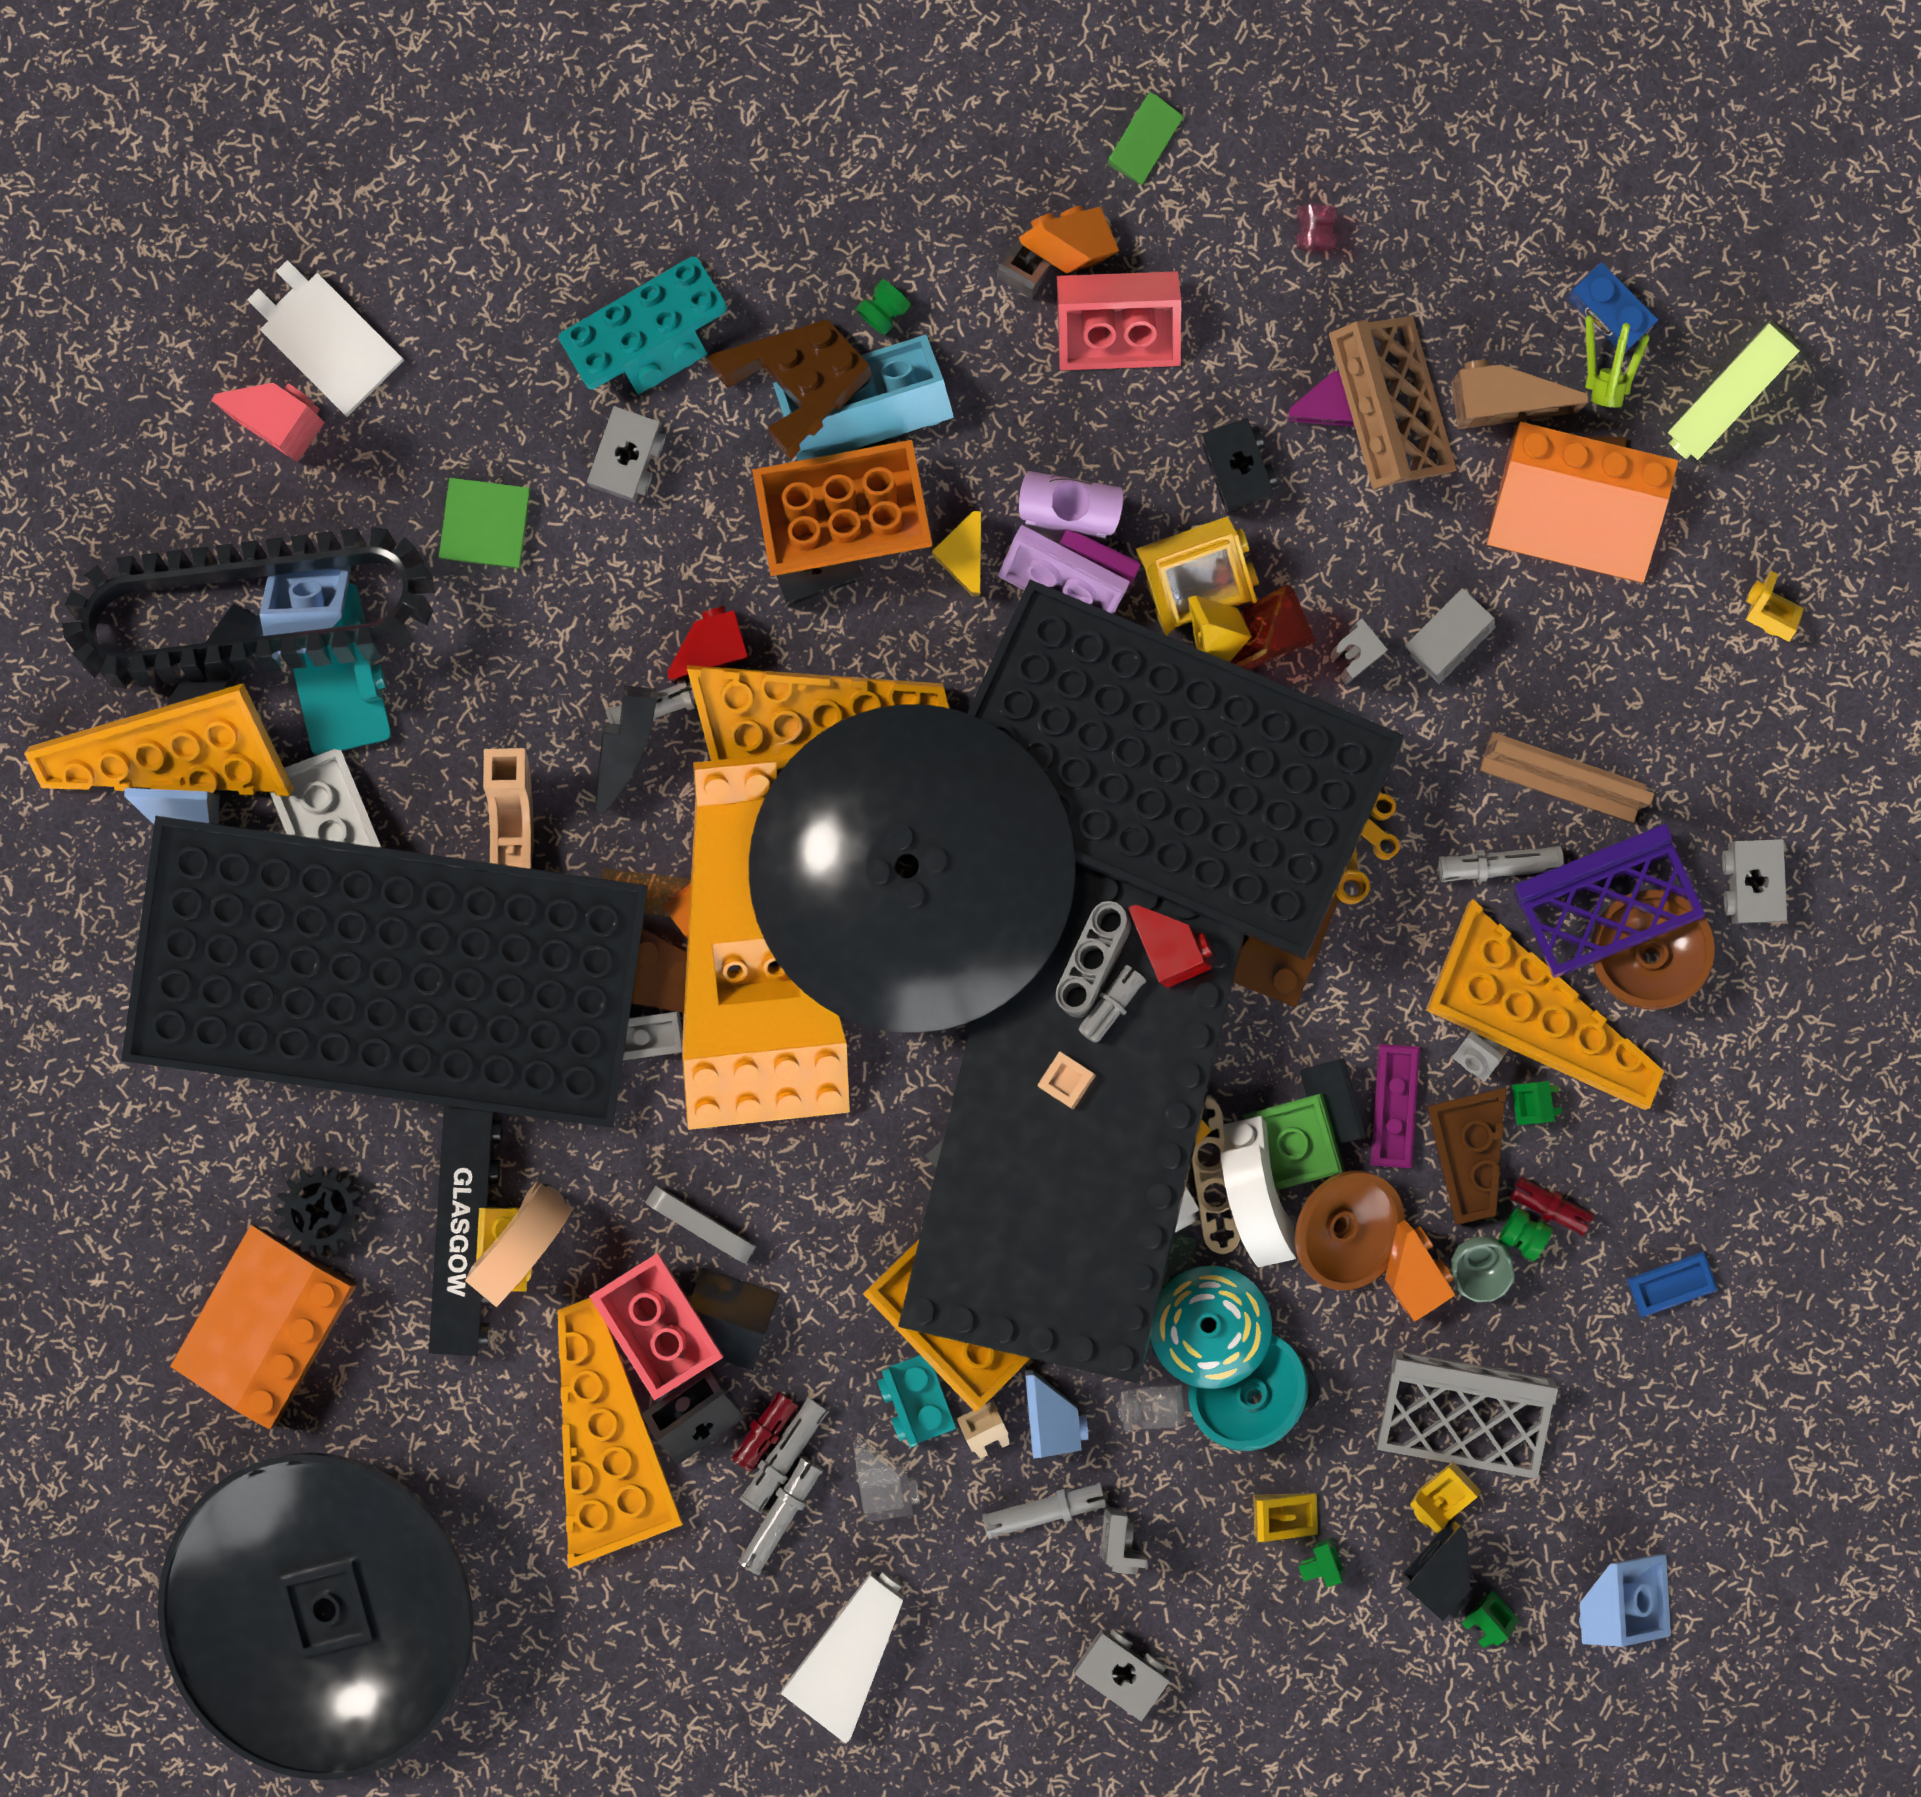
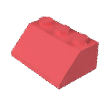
M1178 271L1057 276L1060 370L1181 366V293Z
M268 383L217 393L211 400L233 420L297 463L325 423L317 415L320 408L314 405V402L308 399V396L287 383L284 389L275 383Z
M659 1252L589 1296L654 1401L724 1357Z

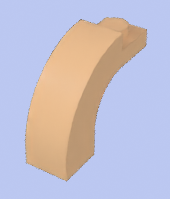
M525 748L484 749L483 789L487 797L489 809L490 863L532 868V854H534L533 800Z
M537 1181L527 1192L518 1212L507 1227L472 1265L465 1281L497 1307L545 1252L567 1221L573 1209L565 1203L563 1196L556 1189L550 1186L545 1187Z

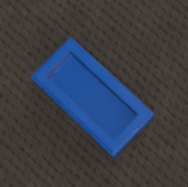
M1703 1251L1626 1278L1641 1318L1718 1290Z

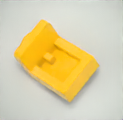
M1770 571L1763 583L1756 580L1746 598V602L1751 604L1746 620L1761 627L1768 634L1778 636L1790 642L1797 631L1804 608L1772 592L1778 574Z
M1452 1461L1418 1490L1410 1505L1414 1509L1417 1519L1438 1534L1445 1528L1451 1518L1478 1497L1481 1490Z

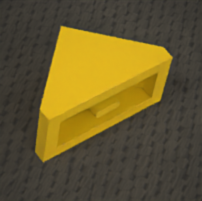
M973 511L932 551V556L971 596H980L981 511Z
M1196 595L1189 597L1188 602L1196 649L1230 662L1252 637L1238 608Z
M1317 1493L1253 1495L1254 1536L1258 1542L1318 1534Z

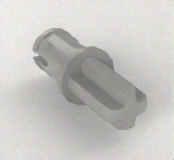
M1125 965L1122 972L1105 994L1100 992L1098 995L1100 998L1099 1002L1080 1025L1079 1031L1090 1041L1097 1043L1101 1040L1120 1014L1125 1015L1127 1013L1124 1008L1140 987L1146 983V979L1134 970L1133 972L1130 966Z

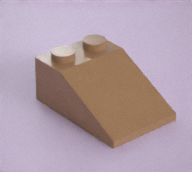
M1489 360L1465 363V368L1459 370L1451 381L1458 429L1577 414L1588 403L1586 393L1501 364L1489 366Z

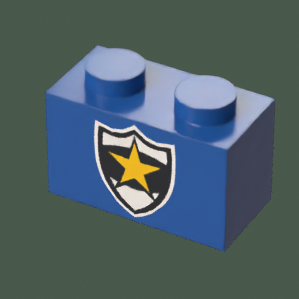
M1602 262L1566 298L1585 318L1589 315L1593 317L1594 327L1615 348H1617L1622 325L1628 323L1630 330L1625 353L1658 321Z

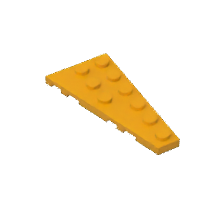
M687 665L711 761L775 755L776 767L780 769L784 768L788 761L819 733L858 713L902 704H924L949 708L943 683Z
M244 683L29 746L24 753L41 788L89 790L91 786L114 787L115 791H125V788L137 787L160 790L207 791L213 793L215 790L238 791L239 795H254L256 791L275 792V796H290L294 790Z
M1474 899L1469 901L1426 1011L1643 1110L1649 1109L1664 1071L1628 1038L1624 1039L1606 1023L1607 1019L1597 1010L1593 1011L1578 998L1579 994L1560 977L1553 978L1549 967L1533 952L1528 953L1519 945L1503 925H1497L1482 911L1484 908Z
M590 1298L557 1310L559 1360L561 1367L568 1569L683 1525L612 1333Z

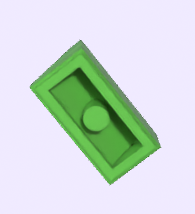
M1149 92L1109 157L1107 165L1142 186L1184 116L1157 95Z

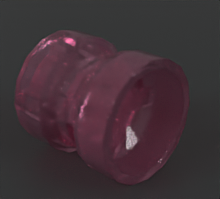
M1309 204L1297 207V221L1301 224V232L1296 237V249L1318 252L1335 250L1337 247V236L1333 233V224L1337 221V207L1324 204Z

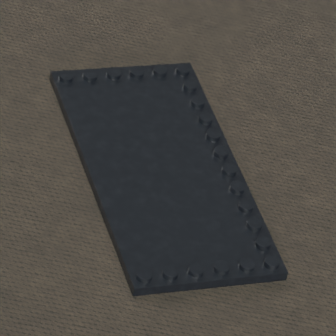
M156 815L121 1061L613 1128L648 885Z
M1076 863L1074 897L1068 921L1050 958L1035 978L1021 992L1001 1007L971 1022L898 1327L1140 1384L1245 934ZM1112 901L1123 907L1131 919L1132 927L1103 993L1105 994L1125 965L1130 966L1133 972L1135 970L1146 979V983L1140 987L1124 1008L1127 1013L1125 1015L1120 1014L1101 1040L1095 1043L1087 1039L1079 1031V1027L1086 1017L1075 1018L1067 1014L1056 1001V989L1091 912L1098 904ZM1136 904L1188 924L1198 934L1204 932L1213 951V955L1208 957L1212 969L1172 987L1166 988L1156 977L1128 907ZM1116 913L1104 916L1101 922V930L1105 932L1115 931L1120 926L1121 916ZM1093 950L1087 953L1084 958V967L1091 970L1100 967L1104 960L1103 952ZM1081 987L1070 990L1067 995V1004L1071 1007L1083 1004L1087 996L1086 990ZM1059 1051L1096 1075L1074 1109H1071L1037 1086Z

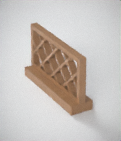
M1413 316L1368 322V320L1356 321L1329 333L1372 489L1384 488L1395 483L1445 475L1457 471ZM1397 328L1402 329L1406 343L1405 348L1401 347L1393 339ZM1372 336L1380 342L1377 352ZM1388 351L1400 360L1396 370L1385 361ZM1408 368L1415 374L1416 387L1404 378ZM1384 376L1391 381V385L1388 391L1384 380ZM1399 390L1411 399L1407 409L1396 400ZM1419 407L1426 413L1428 420L1426 426L1415 417ZM1395 415L1402 420L1400 429H1398ZM1410 429L1422 438L1418 448L1407 439ZM1430 446L1436 450L1440 466H1437L1426 456ZM1406 454L1413 459L1411 468H1409Z
M1495 732L1491 733L1479 768V772L1631 824L1634 823L1638 810L1651 805L1654 793L1645 790L1646 784Z

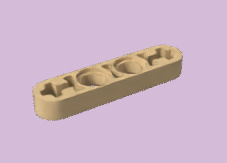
M1207 1097L1205 1102L1206 1108L1214 1110V1117L1208 1119V1127L1212 1131L1217 1128L1219 1137H1205L1195 1147L1191 1163L1203 1239L1211 1251L1218 1254H1226L1233 1251L1240 1241V1235L1232 1215L1228 1196L1226 1201L1218 1207L1208 1205L1204 1199V1191L1210 1184L1219 1183L1225 1187L1221 1158L1216 1165L1206 1167L1199 1162L1197 1157L1199 1148L1206 1143H1213L1217 1145L1220 1152H1225L1222 1112L1217 1102ZM1230 1209L1231 1218L1223 1217V1223L1226 1230L1233 1231V1237L1227 1239V1246L1220 1247L1218 1241H1211L1210 1233L1217 1231L1216 1219L1214 1218L1207 1222L1206 1213H1222Z

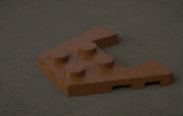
M828 319L720 351L706 357L709 368L727 388L764 368L799 407V409L768 427L771 439L789 459L801 450L799 444L809 434L815 436L823 427L822 420L834 408L840 410L872 376L869 364Z

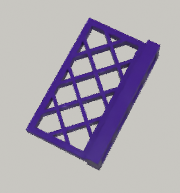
M1666 824L1515 885V899L1520 910H1523L1553 978L1705 917V912L1672 844V836ZM1665 856L1668 857L1673 868L1669 882L1646 875L1651 862ZM1644 865L1642 872L1633 870ZM1625 874L1638 879L1631 898L1609 890L1614 877ZM1676 877L1678 878L1681 887L1673 885ZM1606 881L1604 888L1596 885ZM1643 882L1665 890L1658 908L1636 900ZM1587 889L1600 894L1593 913L1571 905L1577 892ZM1670 892L1686 897L1692 911L1676 916L1663 911ZM1569 896L1566 903L1559 901V899ZM1605 897L1628 905L1620 924L1598 916ZM1548 904L1563 911L1554 929L1539 923L1533 910ZM1632 907L1655 915L1650 928L1640 932L1625 926ZM1568 912L1590 920L1583 939L1560 931ZM1659 918L1668 920L1657 925ZM1595 923L1617 931L1611 944L1601 947L1587 941ZM1544 933L1552 935L1549 944ZM1622 933L1629 935V937L1619 940ZM1557 938L1579 946L1575 958L1558 965L1552 952ZM1584 948L1592 951L1582 955Z

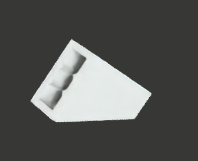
M872 1571L782 1688L781 1692L784 1697L844 1743H847L853 1734L903 1602L904 1596L898 1592L902 1586L885 1572H882L879 1577Z

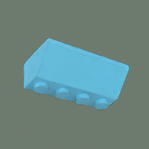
M927 334L861 355L870 366L871 378L840 410L834 408L822 420L823 427L815 436L809 434L799 444L801 450L796 454L797 460L858 450L866 445L888 438H896L904 433L926 426H934L942 421L954 418L945 383ZM774 382L773 385L783 417L799 409L778 383Z

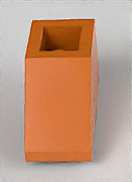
M1079 205L1060 214L1061 217L1055 218L1053 213L1045 214L1031 221L1033 228L1019 236L1023 246L1066 274L1096 266L1119 251L1101 206L1084 210L1083 206Z
M1403 1220L1397 1225L1385 1281L1405 1312L1415 1322L1455 1296L1448 1284L1454 1278L1441 1259L1437 1262L1433 1261L1427 1251L1433 1245L1422 1228L1419 1226L1414 1230Z

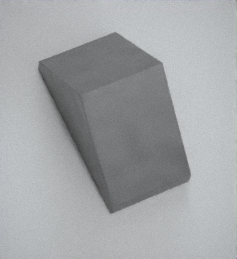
M1028 225L1022 234L1026 233L1033 227L1031 225ZM1018 239L1000 263L997 279L1032 299L1052 264L1023 246L1020 239Z

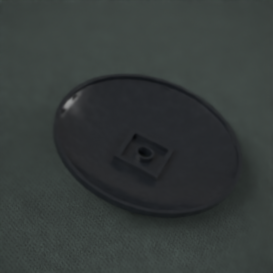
M924 704L893 705L858 713L822 731L805 744L788 761L766 794L757 815L749 853V886L756 920L768 948L787 976L814 1001L840 1017L875 1029L902 1033L945 1030L969 1023L996 1010L1021 992L1048 961L1061 938L1071 910L1076 881V854L1068 815L1057 790L1038 762L1018 742L988 722L961 711ZM904 855H914L919 862L917 874L911 878H902L896 868L898 860Z
M307 1452L274 1456L252 1463L217 1483L199 1499L176 1531L167 1551L158 1591V1621L163 1652L178 1690L191 1711L221 1743L241 1757L273 1772L296 1778L331 1780L359 1776L382 1768L410 1752L431 1734L447 1714L463 1684L470 1661L474 1625L472 1598L461 1558L450 1536L428 1506L409 1488L371 1465L339 1455ZM321 1598H327L334 1603L336 1608L334 1618H326L320 1613L318 1603Z

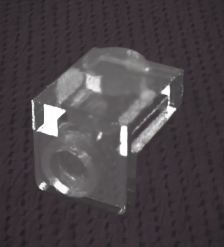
M1182 1386L1137 1387L1122 1391L1118 1404V1414L1123 1422L1124 1431L1135 1432L1142 1429L1185 1426Z

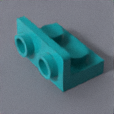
M921 1355L882 1368L884 1378L877 1380L885 1403L893 1401L898 1414L897 1417L891 1420L899 1441L907 1439L911 1448L920 1442L956 1429L936 1372Z

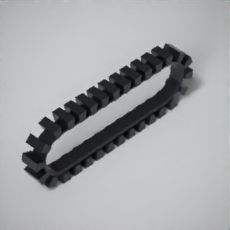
M371 527V546L366 547L367 543L359 530L355 528L341 530L345 549H342L341 544L332 531L316 533L320 552H317L316 547L307 534L291 536L295 555H292L291 550L282 537L266 539L270 558H267V554L257 540L241 542L245 560L243 562L242 557L233 544L216 545L220 564H218V561L208 547L191 548L195 567H193L192 562L183 550L166 551L169 571L168 566L158 553L141 555L144 570L133 556L117 557L120 577L109 581L98 565L84 575L96 590L89 600L71 590L65 606L76 620H82V622L62 623L64 639L75 651L72 653L73 656L93 678L100 672L110 686L127 689V669H130L129 673L140 687L157 685L154 670L165 684L181 683L179 667L190 681L206 680L202 660H205L206 667L215 678L231 677L227 657H230V662L240 675L256 674L252 654H255V659L265 672L282 671L278 651H281L280 655L290 669L307 668L303 648H306L305 652L315 666L332 665L328 645H331V650L340 663L357 662L353 642H357L356 647L365 660L382 659L378 639L391 634L400 651L413 643L414 639L404 623L411 616V618L428 625L434 611L424 595L416 594L436 593L430 571L416 547L409 540L403 537L397 545L388 529ZM370 563L389 565L402 574L403 590L398 604L388 615L368 624L127 653L111 652L102 648L97 641V623L103 610L117 597L131 592Z

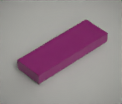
M1378 1044L1370 1157L1371 1166L1412 1168L1420 1047Z

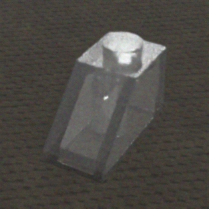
M863 1437L853 1438L864 1521L871 1522L913 1515V1505L920 1504L917 1479L909 1481L908 1471Z

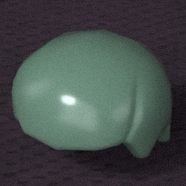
M1489 1236L1472 1237L1458 1245L1451 1259L1452 1276L1458 1292L1474 1302H1492L1504 1296L1514 1282L1515 1274L1512 1259L1506 1246L1500 1243L1498 1239Z

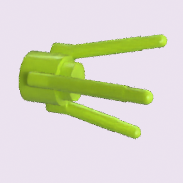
M1589 315L1585 319L1588 370L1585 388L1592 390L1591 402L1605 407H1622L1624 395L1630 394L1632 380L1645 352L1649 335L1644 334L1641 337L1624 376L1621 367L1630 325L1624 323L1618 339L1612 369H1600V374L1597 375L1594 320Z

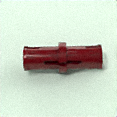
M1523 1176L1518 1179L1515 1187L1529 1193V1195L1516 1189L1512 1191L1510 1200L1540 1213L1541 1219L1547 1222L1552 1219L1577 1232L1580 1236L1586 1233L1589 1226L1576 1220L1575 1217L1585 1223H1591L1594 1217L1593 1212H1589L1563 1199V1194L1556 1190L1551 1193L1526 1180Z
M778 1391L758 1420L754 1419L750 1424L752 1429L730 1458L742 1468L752 1473L770 1445L778 1442L780 1439L778 1434L795 1410L798 1409L799 1405Z

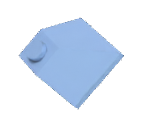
M346 566L268 576L259 614L263 636L332 628L343 615L351 567Z
M125 788L124 796L153 824L156 815L219 824V795L207 791Z
M1025 1370L1033 1458L1081 1451V1440H1088L1086 1415L1078 1416V1408L1075 1404L1034 1370Z
M1666 1554L1611 1563L1580 1602L1579 1623L1582 1633V1644L1623 1647L1671 1636Z

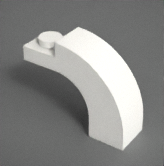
M1262 1116L1224 1124L1225 1152H1221L1224 1182L1236 1227L1249 1256L1257 1267L1297 1259L1294 1225L1280 1203L1273 1181L1267 1123Z

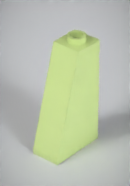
M1770 320L1668 431V434L1673 437L1669 444L1685 459L1693 455L1698 460L1797 355L1801 346L1775 322Z

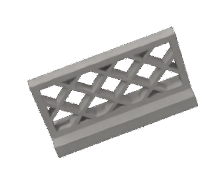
M1394 1350L1391 1364L1392 1371L1377 1450L1447 1463L1454 1461L1458 1465L1538 1479L1552 1406L1556 1402L1558 1392L1554 1379ZM1399 1381L1417 1384L1424 1396L1404 1408L1396 1396ZM1425 1386L1435 1387V1389L1428 1392ZM1445 1390L1457 1391L1464 1404L1444 1415L1433 1398ZM1464 1393L1473 1394L1476 1396L1469 1400ZM1486 1397L1495 1398L1499 1401L1504 1411L1485 1423L1473 1406ZM1504 1400L1516 1403L1508 1407ZM1429 1402L1440 1419L1423 1431H1420L1409 1414ZM1396 1404L1400 1412L1392 1417L1394 1405ZM1527 1404L1542 1407L1540 1421L1524 1430L1513 1414ZM1469 1409L1480 1424V1427L1461 1439L1450 1424V1421ZM1509 1416L1520 1434L1501 1446L1489 1429ZM1405 1417L1416 1435L1405 1443L1388 1441L1390 1427ZM1445 1425L1456 1440V1443L1444 1451L1435 1450L1425 1437ZM1485 1432L1496 1447V1450L1484 1458L1474 1457L1466 1447V1444ZM1537 1432L1534 1444L1529 1436ZM1526 1440L1533 1450L1530 1467L1513 1464L1505 1452ZM1421 1441L1425 1447H1419L1414 1445ZM1461 1448L1465 1455L1454 1452ZM1502 1456L1505 1462L1496 1461L1495 1459Z

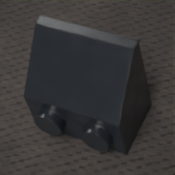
M1453 1518L1450 1519L1445 1528L1435 1536L1398 1578L1407 1590L1442 1621L1448 1615L1452 1618L1456 1617L1469 1601L1466 1597L1470 1591L1467 1531Z

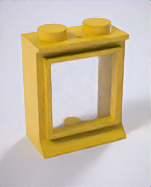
M1228 516L1136 548L1137 555L1148 578L1146 580L1147 587L1156 605V608H1154L1156 617L1166 636L1174 628L1192 622L1188 602L1189 597L1196 595L1232 607L1249 601L1257 602L1253 590L1254 586L1259 585L1257 574L1252 562L1246 563L1243 553L1249 552L1247 539L1242 528L1234 529Z

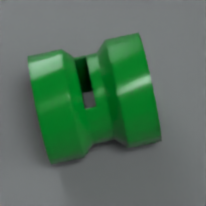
M881 279L874 287V294L871 296L873 300L863 299L855 310L877 332L885 336L893 327L891 318L904 315L912 305L893 285L885 279Z
M1517 1207L1503 1227L1498 1240L1508 1248L1516 1246L1517 1249L1521 1250L1524 1258L1534 1262L1548 1243L1554 1227L1544 1221L1537 1223L1530 1220L1529 1212Z

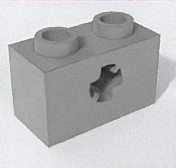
M613 406L587 480L589 487L636 503L639 494L645 496L653 473L647 471L652 456L659 458L666 439V435L660 433L662 429L660 422ZM630 447H635L634 452L636 456H639L637 461L630 460L627 465H622L623 460L621 456H618L620 451L627 452Z
M1784 839L1734 841L1728 843V850L1722 853L1723 874L1730 876V891L1724 892L1725 915H1731L1732 924L1787 921ZM1750 871H1754L1755 878H1761L1762 886L1755 887L1757 893H1753L1752 886L1745 885V878L1752 876Z
M1101 1629L1074 1667V1674L1142 1722L1170 1682L1169 1677L1163 1673L1167 1667L1149 1653H1146L1144 1658L1130 1649L1133 1642L1117 1630L1113 1629L1108 1634ZM1127 1663L1133 1665L1130 1667L1131 1673L1134 1674L1131 1679L1125 1676L1120 1681L1115 1679L1117 1673L1114 1667L1117 1664L1121 1667L1126 1666Z

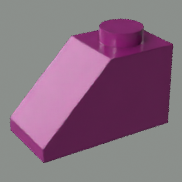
M1333 371L1296 402L1287 413V422L1355 427L1340 372Z

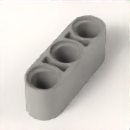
M1102 902L1093 909L1057 986L1056 1001L1071 1017L1083 1018L1088 1016L1099 1002L1100 998L1098 995L1100 992L1103 993L1132 927L1131 919L1123 907L1116 902ZM1110 913L1119 914L1121 916V923L1115 931L1105 932L1101 930V922L1104 916ZM1093 950L1102 951L1104 960L1101 966L1092 970L1086 969L1084 967V958L1087 953ZM1077 987L1084 988L1087 994L1084 1003L1077 1007L1069 1006L1067 1004V995L1070 990Z

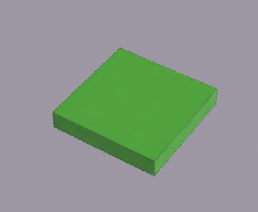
M449 478L439 558L520 569L531 489Z
M1323 1093L1243 1115L1244 1120L1262 1116L1267 1123L1270 1165L1276 1190L1345 1171Z

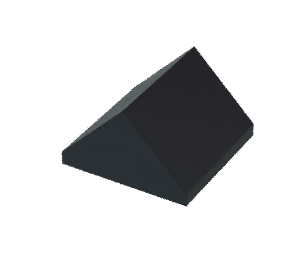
M702 1268L690 1299L691 1305L724 1357L720 1360L754 1371L780 1293Z

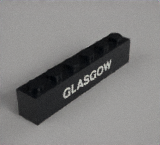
M449 1107L443 1110L429 1353L479 1356L482 1354V1347H489L491 1324L484 1322L485 1306H491L492 1303L469 1285L465 1279L472 1265L476 1262L479 1208H498V1200H491L492 1184H499L501 1169L500 1160L494 1159L495 1143H501L503 1135V1119H496L497 1112Z

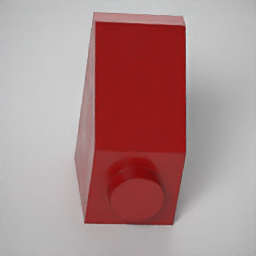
M725 606L702 612L703 619L694 622L667 671L669 680L672 683L683 678H689L687 665L724 668L749 660L734 610L726 612Z
M1136 904L1128 907L1156 977L1166 988L1172 987L1212 969L1208 957L1213 955V951L1204 932L1198 934L1188 924Z

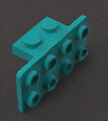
M689 257L562 331L558 339L588 389H595L625 372L636 393L639 395L708 355L695 330L723 315L727 311V305L697 257Z
M353 583L348 584L342 618L332 628L366 624L359 589ZM353 642L357 662L340 663L332 652L331 645H328L332 665L315 666L307 653H304L307 668L293 669L310 747L315 755H320L333 749L344 751L383 742L391 736L390 724L381 690L386 688L383 668L381 664L376 665L375 659L365 660L356 647L357 642Z

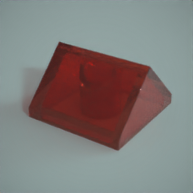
M1286 584L1257 600L1256 603H1252L1242 609L1241 616L1252 637L1230 663L1253 672L1316 642L1292 587Z

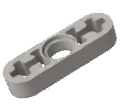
M655 1185L645 1202L654 1210L742 1263H747L756 1248V1245L657 1185Z

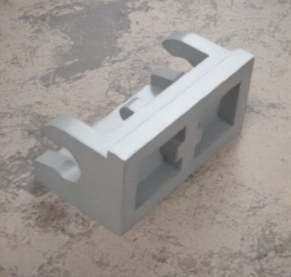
M1462 588L1405 645V648L1411 653L1410 656L1440 684L1496 628L1495 619Z
M1363 619L1355 623L1349 630L1350 634L1339 642L1330 655V659L1334 660L1339 657L1340 653L1348 651L1345 654V658L1347 660L1354 658L1339 676L1346 685L1388 650Z

